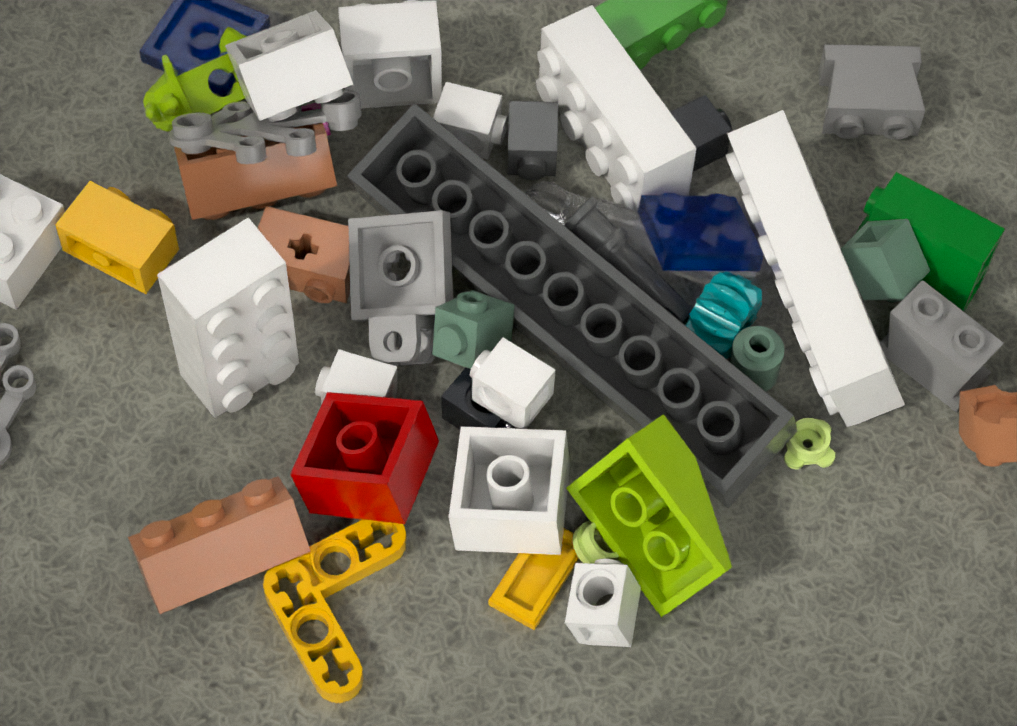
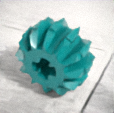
M728 271L714 275L710 283L705 285L702 294L696 299V304L689 313L690 318L685 325L725 359H728L731 355L733 342L737 334L753 325L758 318L757 313L762 306V290L751 284L752 281L739 274L736 276Z

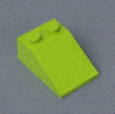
M664 414L627 438L566 487L591 523L594 522L596 524V530L613 553L616 552L619 555V561L624 565H628L639 583L641 591L661 618L732 568L697 459Z

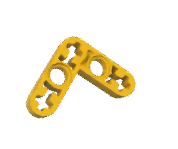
M362 519L309 546L311 552L268 569L264 576L263 589L270 609L315 689L322 698L330 702L343 703L354 698L362 687L363 671L359 658L324 598L401 558L406 550L407 541L404 524ZM381 529L385 535L394 533L391 536L392 546L384 548L381 543H375L364 549L367 560L360 562L357 548L352 541L358 540L359 547L362 549L374 541V531ZM340 552L350 559L351 565L342 574L330 575L324 572L320 566L323 558L330 553ZM287 577L291 583L300 581L296 587L298 598L303 606L295 612L293 603L286 592L276 594L280 589L278 581L282 578ZM309 620H319L328 627V634L319 643L307 644L297 635L303 623ZM336 645L340 646V648L333 649ZM331 650L333 660L341 671L351 669L347 674L348 684L340 687L336 681L325 682L330 677L328 665L323 656ZM312 658H318L315 662L311 661Z

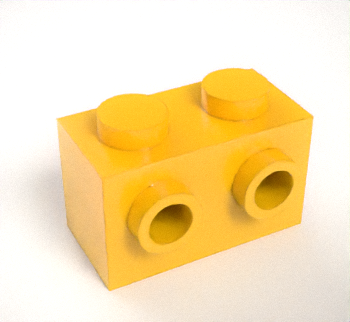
M92 181L87 183L55 224L64 252L144 294H147L158 279L157 274L165 270L179 251L175 227L167 215L153 208L146 210L131 202L129 197L117 188L108 187L106 189Z

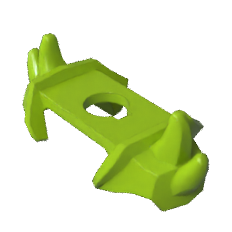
M231 27L226 28L220 39L219 47L221 53L227 52L225 45L247 36ZM228 53L178 75L177 70L166 54L162 56L165 73L146 92L143 104L146 117L157 129L171 131L173 129L172 121L178 116L189 113H206L211 115L222 110L227 104L244 100L245 96ZM214 70H224L228 74L233 72L237 82L233 84L231 93L226 97L215 95L209 88L208 77Z

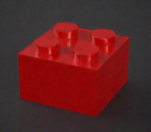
M327 392L290 475L308 512L311 514L406 524L438 446L439 439L423 401Z

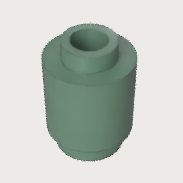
M764 326L747 327L735 337L729 362L766 392L777 382L784 356L783 341L770 328Z

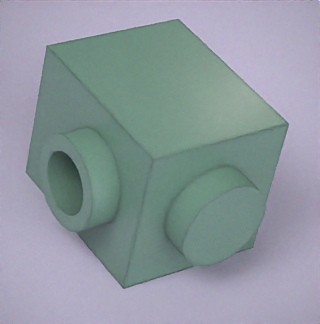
M908 219L868 221L841 248L863 300L901 301L930 272V268Z
M472 290L460 293L457 298L435 308L432 355L471 369L478 356L484 350L491 352L503 337L510 342L512 341L514 304Z

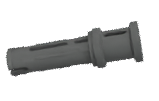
M591 196L563 226L676 319L684 321L694 307L691 304L689 305L627 242L630 238L627 235L628 231L623 226L617 228L596 207L598 201Z

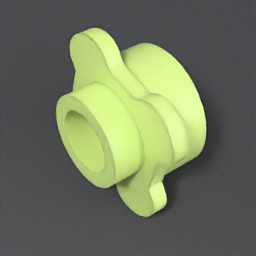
M814 418L798 420L796 422L797 432L786 443L785 464L795 470L801 469L803 465L817 464L822 468L832 465L835 460V452L829 446L831 441L830 425L824 420ZM804 441H809V442H811V443H812V447H810V448L804 447L803 442H804Z

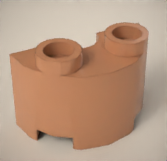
M996 385L960 391L959 434L968 449L975 452L978 461L985 466L996 467L1003 463L1017 462V392H1004L998 389Z

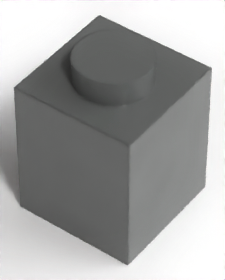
M509 101L507 175H519L526 180H539L545 176H556L558 102Z

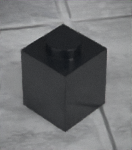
M706 95L671 111L673 117L696 147L693 172L728 154L730 140L727 133L732 132L731 122L727 114L720 108L716 109Z

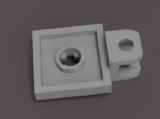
M440 210L348 219L351 320L369 322V346L373 359L397 366L430 364L435 357L432 355L435 317L431 316H435V308L453 300L450 212ZM400 253H405L406 260L411 262L410 271L406 273V277L400 280L399 274L391 272V264L399 262Z

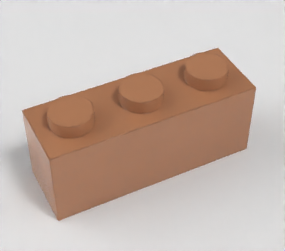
M323 123L292 127L293 129H311L315 132L317 150L306 156H290L286 152L285 143L265 140L267 158L256 164L238 163L236 153L233 150L211 147L202 153L187 154L183 153L181 148L174 147L192 220L199 218L206 220L219 219L233 210L246 207L257 209L265 208L266 206L270 207L280 199L298 195L301 197H313L323 193L328 188L336 187L335 172Z
M278 476L269 480L260 479L253 481L238 493L220 500L204 501L196 505L189 513L169 521L160 520L150 523L140 533L128 537L147 589L159 614L311 552L293 498Z

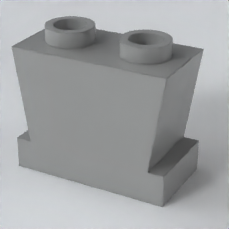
M824 44L818 69L819 86L829 87L822 134H836L838 137L845 139L856 138L860 135H884L892 140H900L908 136H918L925 114V107L917 82V76L922 63L920 47Z
M922 280L890 312L889 334L880 344L886 358L957 413L959 411L960 391L981 388L991 374V371L985 368L984 364L1004 342Z

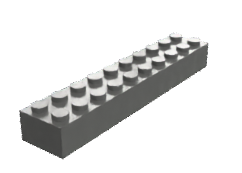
M415 103L347 175L360 196L383 216L440 210L450 212L452 274L470 290L514 304L513 326L636 431L641 430L664 414L696 457L707 491L727 508L737 500L797 432L795 418L791 412Z

